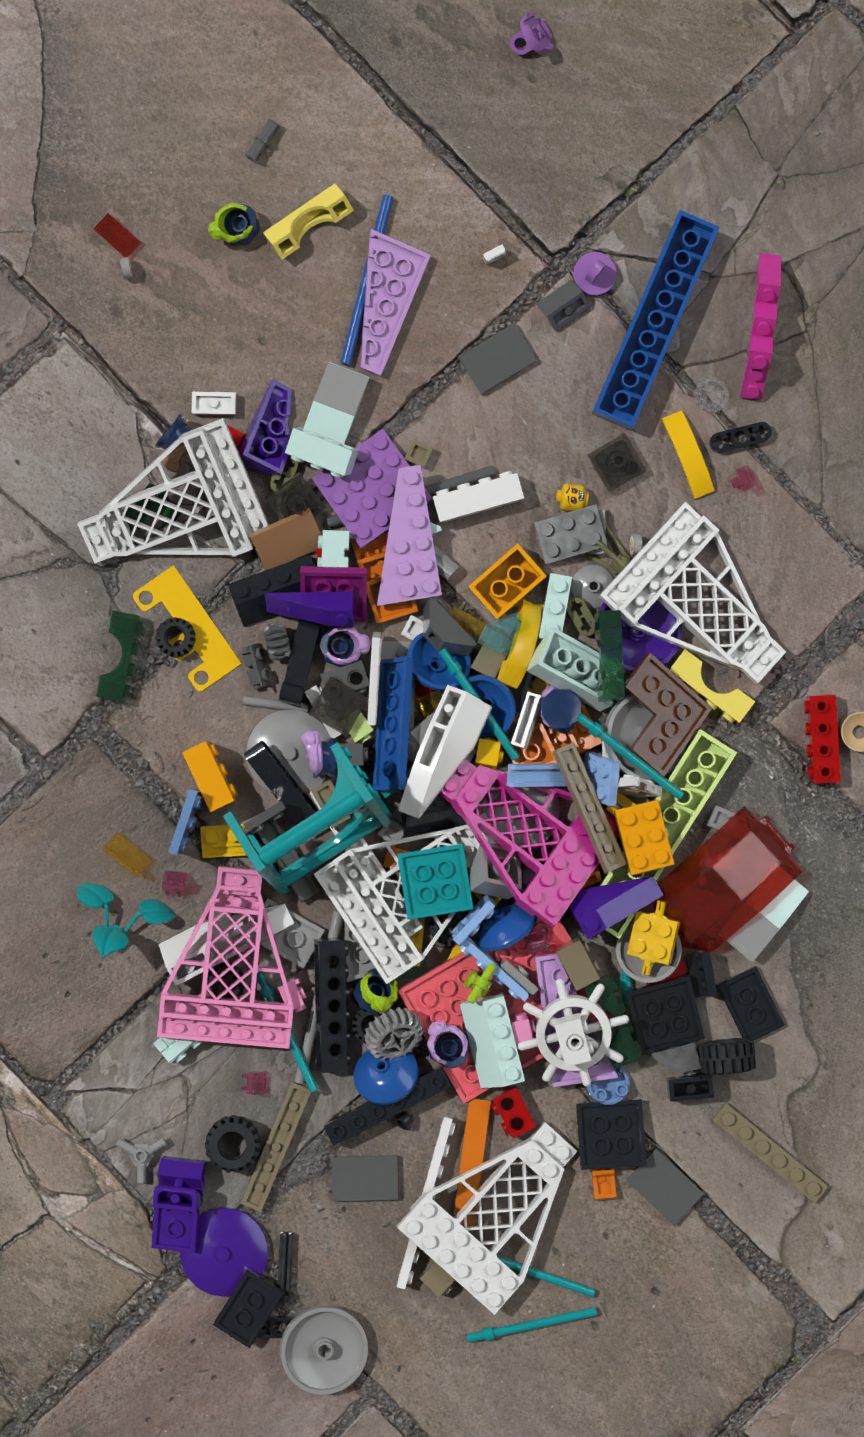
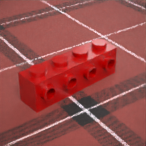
M836 694L807 696V701H804L803 706L804 714H808V723H805V735L809 736V744L806 745V755L811 761V766L807 767L808 779H812V784L841 782Z

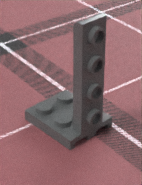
M280 801L243 824L242 828L245 833L251 832L252 835L258 833L264 845L282 835L284 832L276 820L283 816L282 812L286 809L284 804ZM295 850L276 861V864L280 870H283L300 858ZM309 873L290 885L301 903L320 892Z

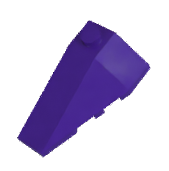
M273 379L247 429L238 453L244 467L252 471L280 475L289 455L285 451L288 445V436L290 435V428L288 426L289 415L291 414L292 389Z
M353 592L265 593L267 612L328 626L356 625Z
M650 876L585 888L579 891L569 908L584 935L589 939L664 895L654 877Z

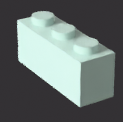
M296 427L292 430L285 453L292 455L291 459L303 462L305 460L310 462V466L315 469L323 470L325 468L331 471V475L343 478V476L352 473L359 449L305 428Z
M553 573L549 574L538 639L543 640L551 627L561 632L563 631L572 577Z

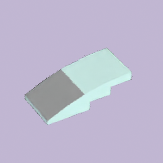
M328 362L304 428L345 444L370 377Z
M774 864L746 900L734 912L719 932V935L753 962L809 891L778 865Z

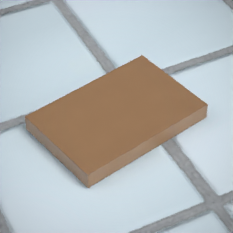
M307 508L249 535L265 570H268L318 549V536L321 533L310 508Z

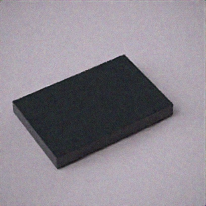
M756 966L716 985L742 1038L756 1040L785 1026Z
M248 1268L212 1325L250 1348L285 1292Z

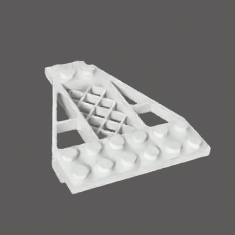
M222 418L183 433L112 499L99 514L79 521L77 525L94 563L113 556H128L131 554L232 555L234 557L253 550L254 544L249 534L269 524L225 419ZM184 442L195 471L175 479H170L161 461L180 443ZM158 466L164 483L130 496L127 495L136 484ZM199 478L201 483L195 481V479ZM186 483L183 492L174 488ZM189 483L201 488L197 498L185 493ZM203 490L206 493L209 503L200 499ZM166 491L163 499L153 496L160 492ZM169 491L181 496L177 505L165 501ZM183 497L195 502L192 511L179 507ZM146 498L143 507L134 504V502ZM148 499L160 503L157 513L145 508ZM198 503L210 508L206 517L194 513ZM163 505L175 510L171 519L159 514ZM128 506L140 511L137 521L125 516ZM177 511L189 515L186 525L174 521ZM142 513L155 517L151 527L139 522ZM192 517L198 519L197 521L190 523ZM157 519L169 523L165 533L154 528ZM218 522L229 548H199L192 531ZM128 523L135 525L132 532ZM171 525L178 527L176 529L169 531ZM137 526L149 531L146 540L133 536ZM151 532L157 534V536L149 539ZM187 534L193 548H160L152 546Z
M684 502L598 597L630 627L735 670H741L755 684H758L786 651L770 637L766 626L760 621L718 533L719 529L704 515L701 517L689 504ZM711 539L714 540L726 565V568L716 579L694 559ZM728 571L745 606L719 582ZM686 572L696 573V583H686ZM681 573L682 583L671 584ZM671 587H682V599H672ZM686 587H697V599H687ZM701 587H711L712 598H702ZM656 600L676 617V623L666 634L638 623L640 617ZM683 602V611L674 603ZM687 602H698V614H688ZM702 602H713V614H703ZM717 602H727L728 613L718 614ZM703 617L714 618V629H704ZM718 617H728L729 629H719ZM733 617H743L744 628L734 629ZM690 618H699V626ZM680 624H683L710 652L671 637V634ZM719 632H729L730 644H720ZM734 632H742L740 636L736 640H734ZM706 633H714L715 642Z
M485 813L480 815L482 819H489ZM468 825L349 849L314 873V876L386 984L424 960L455 914L450 913L443 924L440 923L437 916H432L440 929L425 951L420 954L403 929V926L411 920H408L405 914L395 913L397 900L404 901V898L398 897L399 887L402 885L401 876L399 875L398 881L387 879L400 870L398 858L390 846L431 837L435 838V841L421 850L432 849L436 845L438 848L440 845L463 844L466 866L470 871L480 844ZM482 832L487 842L497 844ZM448 838L451 844L442 843V841ZM386 847L395 860L396 867L372 881L355 857V854ZM382 882L379 893L375 886ZM384 882L398 884L395 896L382 894ZM382 897L395 899L392 911ZM394 915L406 918L401 922H398Z
M543 1122L530 1138L520 1142L517 1146L426 1193L424 1192L410 1207L411 1210L396 1227L495 1315L524 1282L562 1178L563 1167L577 1151L546 1122ZM504 1160L477 1191L465 1182V1179ZM522 1164V1176L511 1177L510 1165ZM526 1165L537 1175L526 1176ZM507 1170V1177H500ZM526 1179H538V1190L527 1191ZM542 1179L546 1182V1185L543 1188ZM511 1180H523V1192H512ZM496 1181H507L508 1193H496ZM461 1182L473 1193V1196L452 1217L432 1197ZM492 1187V1194H486V1192ZM537 1194L527 1205V1195ZM523 1195L524 1207L512 1208V1196ZM508 1196V1208L497 1209L496 1197ZM493 1197V1209L482 1210L481 1198ZM547 1198L534 1236L530 1240L520 1231V1226L538 1205ZM478 1203V1210L471 1211ZM513 1211H522L513 1221ZM509 1212V1224H498L497 1213ZM493 1213L494 1225H482V1214ZM478 1214L479 1226L467 1227L466 1215ZM498 1228H507L498 1238ZM483 1229H494L495 1240L483 1241ZM467 1230H479V1241ZM515 1233L519 1234L530 1244L522 1269L518 1275L497 1258V1252ZM493 1244L489 1250L484 1246Z

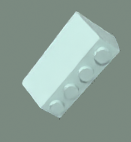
M554 627L550 628L534 651L527 668L529 673L558 689H570L582 702L598 711H602L612 705L625 672L611 664L602 654Z
M500 992L478 998L474 1004L468 1001L459 1003L480 1087H504L524 1082L525 1079L503 993Z

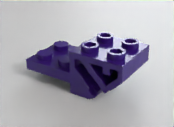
M163 1156L160 1159L157 1172L159 1186H155L153 1195L154 1219L151 1248L189 1253L196 1252L199 1208L202 1206L204 1198L206 1161Z

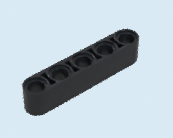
M261 740L244 753L248 763L279 802L282 801L286 808L285 810L296 824H299L318 811L264 741Z

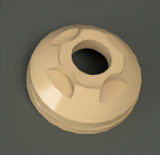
M856 712L844 720L841 726V737L849 749L864 752V737L857 739L853 735L854 727L859 725L864 728V712Z

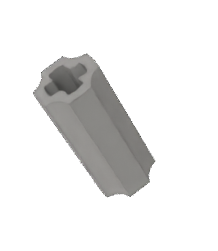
M434 545L438 574L447 581L459 566Z

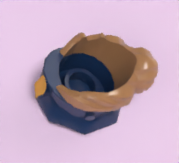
M179 414L157 441L155 448L166 450L183 433L196 428H189L185 416ZM184 442L180 443L162 460L167 470L177 472L180 469L183 455L185 452H188Z

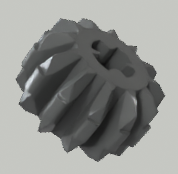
M274 623L264 627L263 633L269 658L273 661L289 657L291 652L285 626L282 623Z

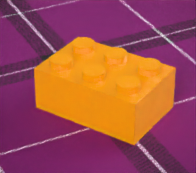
M517 543L471 583L468 589L497 621L547 576Z
M205 741L182 752L210 812L217 811L237 801L235 796L238 795V792L233 783H228L226 776L229 773L224 763L219 764L217 756L220 754L215 744Z
M658 800L613 810L630 875L674 865Z

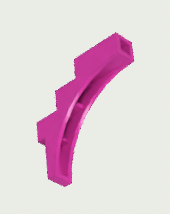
M759 253L750 337L740 391L741 398L762 400L773 353L777 301L781 287V255Z

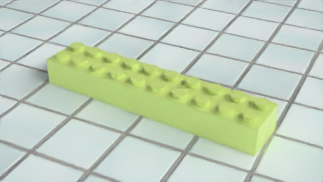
M701 729L697 730L681 759L667 778L669 782L684 792L682 798L678 800L663 787L661 796H655L654 800L659 801L672 855L737 754V752ZM622 849L621 853L626 865L608 872L599 886L650 876L657 880L665 867L630 875L624 850ZM635 913L605 930L620 939Z

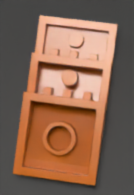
M388 532L362 550L353 537L350 538L359 568H367V595L376 624L418 611L415 600L377 606Z
M582 704L581 713L593 721L586 705ZM578 721L575 727L566 733L556 732L541 722L534 726L527 749L513 745L520 756L512 762L513 764L557 763L552 753L553 751L574 743L579 755L601 745L602 740L599 737L595 738L588 732L589 730Z

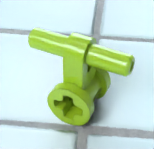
M489 963L481 976L478 975L476 970H473L467 977L463 986L473 989L467 998V1001L471 1004H474L479 996L483 998L491 987L493 981L490 978L496 970L494 964Z

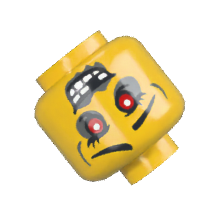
M565 483L561 490H557L556 502L560 503L562 511L571 512L587 507L589 492L585 491L583 485Z

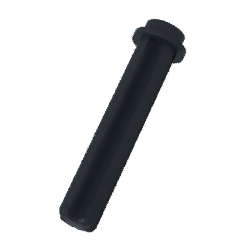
M290 1231L280 1233L277 1287L285 1292L279 1301L280 1303H288L289 1299L292 1298V1295H290L293 1233Z

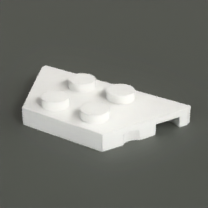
M623 775V777L619 776L617 792L633 797L661 796L662 787L654 784V781L644 780L632 775Z

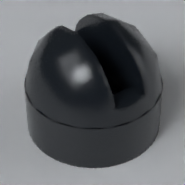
M403 1111L397 1116L395 1123L400 1128L408 1131L414 1123L413 1114L409 1116L408 1111Z

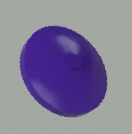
M656 600L640 617L638 623L666 634L676 623V617ZM605 602L597 613L594 626L597 645L603 656L621 670L632 673L646 653H651L665 665L679 648V646L630 627ZM682 624L675 629L671 637L681 640Z
M229 1207L208 1210L199 1215L196 1252H180L182 1267L189 1280L200 1290L215 1296H231L248 1268L256 1274L262 1275L268 1259V1243L265 1233L259 1223L244 1211Z

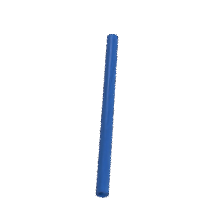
M384 194L382 197L374 229L382 234L385 233L394 198L390 195ZM368 256L340 361L341 364L351 366L364 315Z

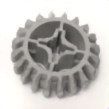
M398 1007L393 1011L390 1008L389 1012H382L381 1016H375L374 1022H369L370 1027L365 1029L366 1034L364 1035L366 1046L375 1058H380V1060H385L386 1058L392 1060L402 1055L406 1056V1053L413 1052V1047L419 1046L418 1041L423 1039L422 1022L413 1010L409 1011L407 1008L402 1010Z

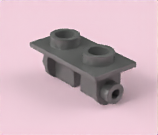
M251 644L243 647L241 654L245 667L253 666V670L247 671L250 686H253L254 690L271 686L272 676L265 662L266 654L261 644Z

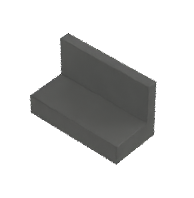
M572 279L536 303L554 331L591 307L583 291Z

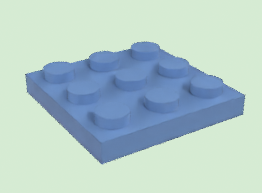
M189 789L168 851L169 853L179 855L188 850L191 839L187 837L189 831L195 829L198 818L194 816L197 809L201 810L204 802L200 790Z

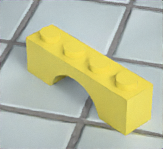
M333 184L264 231L263 234L278 256L283 260L300 248L302 236L311 227L327 221L337 223L354 210L344 193L336 184Z
M684 649L669 670L698 696L700 695L706 699L705 702L714 711L717 708L724 713L722 717L732 724L734 721L740 723L755 701L739 689L726 694L711 691L704 684L701 677L703 662Z

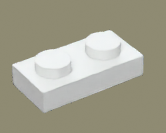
M192 392V414L236 415V392Z

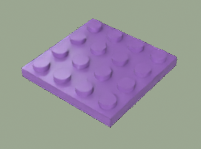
M384 429L356 447L359 451L350 475L340 478L331 475L330 470L324 469L311 478L361 550L389 531L398 468L410 467ZM425 488L426 501L428 504L431 501H433V498Z

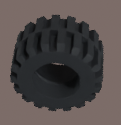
M731 1038L707 1041L699 1045L702 1073L708 1075L748 1072L756 1068L754 1040Z
M236 1115L226 1116L215 1122L210 1128L205 1142L206 1156L210 1158V1163L216 1165L220 1171L225 1170L226 1173H238L249 1168L255 1162L261 1149V1137L258 1134L257 1127H254L253 1122L247 1121L245 1117H236ZM233 1131L244 1137L246 1148L241 1155L229 1156L222 1151L220 1140L225 1133Z

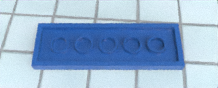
M412 657L381 660L373 789L375 791L405 790L407 782L408 739L410 736L409 720L411 716L412 674L414 671Z

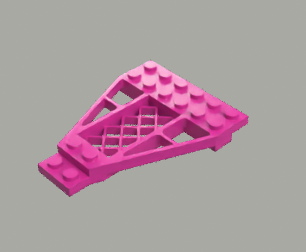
M465 759L439 792V795L450 802L457 814L463 817L515 898V904L532 917L536 915L552 928L555 927L599 864V859L579 813L568 827L546 810L547 805L554 796L573 801L570 792L551 786L527 787L549 794L544 804L540 806L516 787L507 786V773L480 765L475 767ZM500 791L502 802L492 803L490 792ZM506 794L509 797H511L513 801H507ZM484 795H486L487 803L479 804ZM508 805H518L519 815L510 816ZM503 806L505 817L495 818L493 807ZM523 807L532 814H524ZM488 808L490 818L482 819L479 816L478 809ZM602 808L616 839L619 835L616 818ZM535 818L537 828L527 829L525 819ZM520 819L522 830L513 831L511 820ZM506 821L508 832H499L496 822ZM541 821H543L549 827L542 828ZM553 831L554 842L545 843L543 832ZM482 832L508 851L502 863ZM538 833L540 843L530 844L528 834ZM523 834L525 845H516L514 835ZM555 846L549 856H547L546 847ZM541 848L543 858L535 859L532 856L531 849ZM512 855L536 872L522 893H520L504 868Z

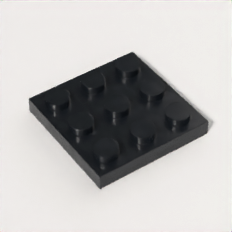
M689 975L625 991L641 1055L705 1039Z
M642 1099L623 1100L614 1105H604L598 1102L576 1104L581 1170L647 1166Z

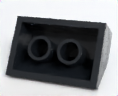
M404 790L401 791V800L404 794ZM439 794L419 819L402 813L403 834L431 833L467 825L463 817L457 814L451 803Z

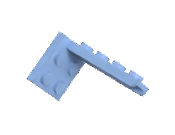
M585 752L583 765L599 802L608 806H616L620 762L595 752ZM557 763L508 764L507 786L509 787L567 786Z
M484 895L473 907V910L451 931L454 937L453 940L458 945H461L459 947L460 950L467 956L472 954L477 959L476 964L483 970L486 969L489 963L494 964L496 970L492 978L498 984L502 985L504 983L510 988L508 992L515 999L521 998L525 1002L529 997L528 991L502 969L497 961L468 937V935L472 937L479 930V923L483 919L488 920L495 912L493 909L495 907L494 899L490 895Z

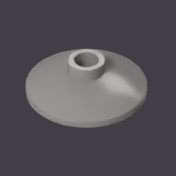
M598 565L585 566L578 570L572 579V594L574 597L583 598L589 608H599L604 601L598 596L614 579L604 567ZM591 582L597 583L598 587L596 590L590 589L589 584Z

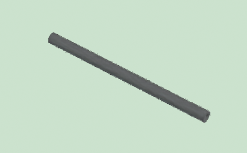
M491 465L425 486V488L433 496L440 490H452L461 484L474 483L486 477H493L495 472ZM337 515L326 518L329 528L343 524Z

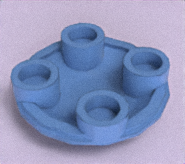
M611 1062L618 1078L592 1081L591 1085L587 1087L590 1096L596 1102L604 1105H614L622 1101L627 1095L630 1088L629 1077L619 1063Z

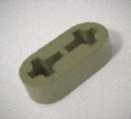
M292 460L295 466L294 468L290 467L287 473L284 472V466L280 475L273 474L270 485L275 493L285 494L288 492L298 470V461ZM282 475H284L286 487H281L278 490L277 485L274 483L275 481H280Z
M577 596L569 599L567 611L577 630L584 636L592 635L594 633L595 618L583 598ZM573 601L582 603L580 607L582 615L579 616L576 610H571ZM582 617H584L587 622L593 623V625H591V631H588L587 629L582 630Z

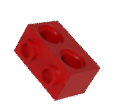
M516 1086L492 1097L494 1103L491 1106L496 1116L501 1115L504 1121L501 1123V1126L506 1136L510 1134L513 1139L536 1127ZM507 1097L514 1101L513 1106L509 1109L501 1106V1101ZM515 1117L521 1118L523 1120L522 1127L513 1128L511 1126L512 1119Z

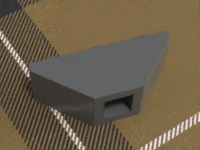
M431 597L423 609V636L438 652L446 648L450 654L470 655L477 645L474 638L459 625L455 618L449 615L440 602Z

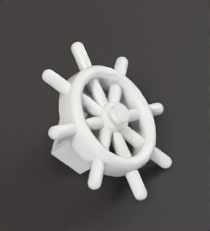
M557 979L558 999L549 1003L543 1010L530 1003L523 1005V1009L537 1017L538 1021L536 1024V1038L520 1042L518 1049L523 1051L535 1047L539 1048L543 1057L550 1063L542 1076L545 1082L550 1081L556 1069L560 1068L567 1071H579L583 1085L588 1087L591 1085L588 1068L598 1063L604 1055L618 1063L623 1061V1055L609 1048L611 1027L627 1024L629 1017L622 1015L608 1019L605 1011L597 1004L605 990L603 984H598L591 996L587 998L579 995H568L564 980ZM571 1007H581L583 1009L580 1014H573ZM563 1009L564 1017L558 1019L553 1017L556 1012ZM592 1012L599 1022L587 1025L586 1020ZM547 1023L555 1027L556 1033L545 1035ZM602 1030L600 1042L586 1035ZM559 1041L560 1047L555 1054L548 1044Z

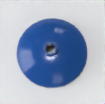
M423 632L417 635L407 651V657L413 658L414 671L412 675L421 684L433 690L445 691L447 685L455 688L460 686L455 676L451 675L447 670L448 666L438 651L423 636ZM450 654L454 661H458L461 665V671L467 678L471 668L470 655Z
M475 675L467 678L483 702L487 703L486 699L491 701L492 705L490 706L492 709L490 713L505 733L512 725L516 714L515 700L510 690L500 680L488 675ZM461 685L457 687L458 689L464 691ZM485 723L479 738H495V734L488 724Z
M516 904L501 907L495 910L493 915L488 920H484L480 925L476 935V942L485 951H497L507 948L523 939L533 929L537 916L534 915L532 917Z
M367 1050L359 1058L354 1069V1084L359 1094L368 1102L377 1105H389L402 1100L413 1090L418 1079V1064L411 1052L406 1053V1056L402 1055L392 1060L388 1058L380 1060V1058H375ZM382 1065H385L384 1069H379Z

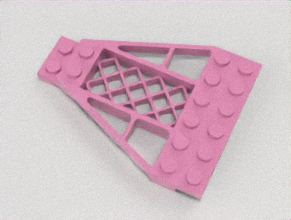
M218 866L216 888L161 991L157 1037L289 1049L294 1006L261 896L262 876L256 869ZM214 911H219V912H221L219 915H217V916L213 919V917H214ZM228 912L241 913L243 915L235 921ZM226 914L232 924L223 931L215 921ZM250 914L258 915L257 922L253 919V917ZM248 916L254 923V926L245 933L238 923ZM207 919L208 929L205 958L202 961L184 959L203 921ZM214 925L220 934L211 941L212 927ZM262 925H265L267 928L277 968L258 965ZM236 926L242 936L233 943L225 933ZM256 929L254 944L248 935ZM223 936L230 946L220 953L213 943ZM246 938L252 948L245 954H242L235 945ZM210 947H212L218 956L209 962ZM234 948L240 958L230 965L223 955ZM254 951L252 966L245 957ZM221 958L228 968L218 975L211 965ZM244 960L250 970L240 976L233 967ZM181 964L203 967L202 989L199 995L169 993L167 991ZM209 968L216 977L207 984ZM231 970L238 979L228 987L221 977ZM258 972L280 973L288 1000L286 1003L255 1000ZM250 973H252L251 987L243 980ZM219 980L226 989L216 997L209 987ZM241 982L248 991L238 999L231 989ZM206 990L211 994V996H206ZM229 992L233 998H223L222 996ZM250 994L249 1000L244 999Z

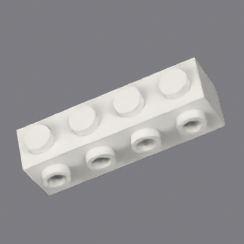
M512 471L499 474L500 478L491 480V477H486L478 480L479 484L470 486V483L458 485V490L449 492V489L437 491V496H433V501L439 523H445L523 501L524 495L518 474H512Z

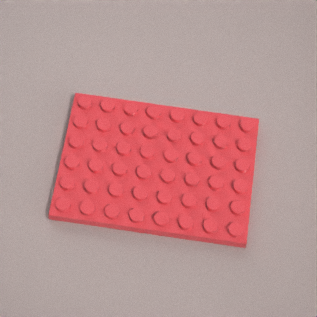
M537 916L535 926L523 939L507 948L485 952L498 963L505 957L515 967L522 966L529 973L527 977L539 988L534 956L556 953L555 949L571 941V938L560 920L552 928ZM461 952L398 989V993L408 1010H413L421 1020L424 1031L423 1035L427 1041L430 1037L428 1028L431 1023L437 1021H444L447 1025L454 1024L467 1034L459 1003L467 1001L473 989L470 987L466 988L463 985L473 970H476L479 976L484 972L476 964L477 959L472 954L467 956ZM491 976L490 980L493 982L485 996L502 992L509 1019L514 1018L515 1014L526 1012L523 1009L525 1003H530L542 1010L539 989L534 995L528 992L529 997L524 1002L521 998L515 999L508 992L510 989L504 983L502 985L498 984ZM595 981L578 991L575 988L574 990L577 995L589 998L598 984ZM602 993L597 1004L602 1007L609 1019L615 1016V1013ZM526 1012L529 1021L533 1020L536 1031L538 1018ZM591 1012L588 1016L590 1022H599L597 1017ZM469 1039L470 1052L466 1061L461 1066L455 1068L443 1067L463 1103L490 1089L480 1087ZM538 1047L523 1051L517 1048L522 1069L543 1058Z

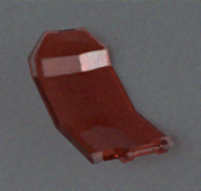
M743 806L704 844L657 883L664 895L657 900L667 902L664 915L669 919L680 922L678 935L682 947L713 952L762 911L803 872L789 856L795 849V846L786 841L770 823L771 819L767 815L758 821ZM657 900L653 901V913L656 910Z

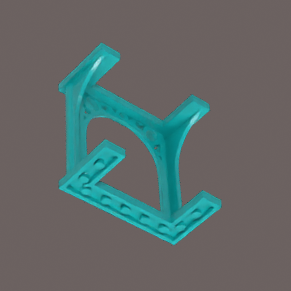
M338 742L330 747L336 758L338 769L337 783L332 796L319 811L262 847L254 834L250 833L247 835L231 811L223 816L257 872L281 895L290 891L288 889L289 885L382 825L386 829L393 824L389 819L393 815L381 800L379 793L373 789L370 783H366L370 779L364 770H361L358 764L352 765L349 759L353 756L346 746L342 748ZM353 813L349 823L336 836L280 872L276 870L273 863Z

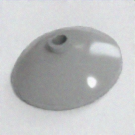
M634 921L630 922L620 939L618 938L616 944V956L622 970L629 977L643 983H655L669 977L678 967L682 956V944L679 935L677 934L671 965L658 962L652 963L650 975L641 974L644 960L627 954Z

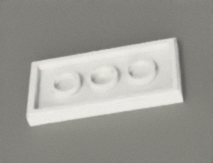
M373 632L367 725H375L377 722L382 647L381 632Z

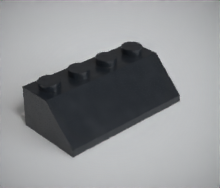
M311 555L228 584L244 627L278 615L267 612L265 593L301 592L300 568L301 566L315 567Z

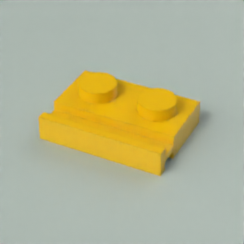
M229 825L200 827L202 858L246 856L244 849Z

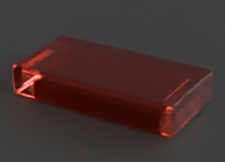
M109 213L94 228V231L123 257H129L141 244L138 239Z

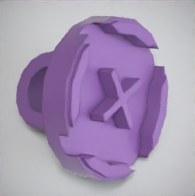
M527 13L520 19L521 31L511 38L510 46L518 55L526 54L531 50L540 55H545L553 49V44L550 43L553 40L552 34L540 17L537 19L534 17L535 13ZM518 38H523L526 41L525 49L519 47Z
M590 252L578 259L574 266L573 278L575 284L583 293L589 296H598L605 294L612 288L616 281L617 271L614 262L609 256L600 252Z

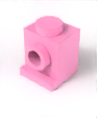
M299 977L287 982L294 1006V1013L306 1009L304 999L307 996L302 986L298 988L297 984L300 983ZM280 985L278 990L284 1003H286L288 1000L283 985Z
M526 1012L515 1014L514 1018L510 1019L517 1048L520 1042L536 1038V1036H532V1034L536 1033L533 1020L529 1021Z

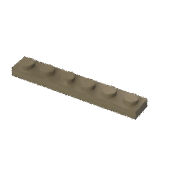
M571 743L553 751L552 753L604 873L626 865L575 744Z
M293 1081L291 1082L242 1199V1205L259 1212L262 1211L311 1094L309 1088Z
M726 1102L712 1118L716 1124L814 1204L828 1188L824 1182Z

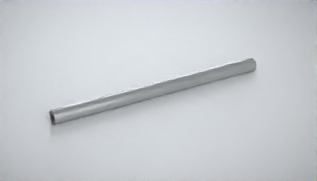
M338 911L333 912L328 938H339L343 918ZM334 956L328 959L329 967L333 965ZM315 994L301 1050L308 1067L316 1038ZM298 1067L294 1082L305 1084L304 1077Z

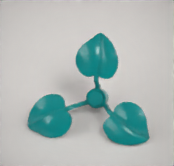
M85 883L76 887L77 897L82 904L90 908H100L102 906L104 908L105 926H97L92 932L94 944L102 958L127 947L128 938L126 933L140 916H143L144 921L150 924H163L176 918L175 913L163 902L147 899L140 903V911L136 913L122 931L118 925L112 924L109 926V907L107 904L112 903L114 899L109 889L95 883Z

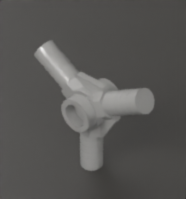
M162 1137L151 1145L135 1144L133 1146L119 1138L115 1146L128 1152L134 1166H137V1183H146V1166L149 1165L153 1158V1153L166 1146L167 1143Z

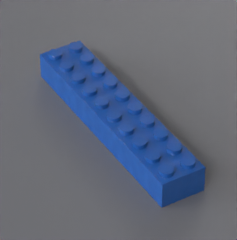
M679 210L593 409V415L632 431L720 228L719 226Z

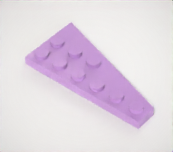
M370 229L360 368L381 376L431 255L373 229Z
M421 465L398 468L377 606L442 595Z
M556 953L534 956L542 1010L549 1003L559 998L556 987L557 979L564 980L568 995H577ZM571 1007L573 1014H580L583 1009L581 1007ZM563 1009L556 1012L553 1017L557 1019L564 1017ZM589 1018L586 1020L587 1025L591 1024ZM547 1023L545 1035L556 1033L555 1027ZM596 1032L586 1034L600 1042ZM559 1041L548 1044L555 1054L560 1047ZM605 1055L598 1063L588 1068L591 1082L618 1078L609 1058ZM557 1068L551 1078L553 1087L582 1083L579 1071H567Z

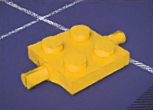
M657 900L655 913L636 911L627 954L644 960L641 974L650 975L652 963L658 962L671 965L680 922L669 919L664 915L667 902Z

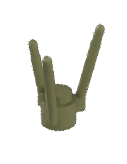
M606 524V532L622 556L620 554L616 556L598 540L596 544L613 559L611 561L613 566L591 554L588 555V558L616 575L627 566L631 556L625 552Z

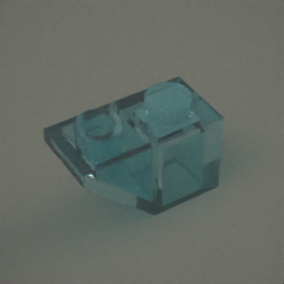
M516 612L487 622L477 644L500 655L502 651L507 652L512 643V640L509 639L512 631L517 633L522 623L519 620L521 614Z

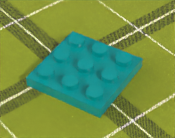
M463 844L397 854L408 920L473 910Z

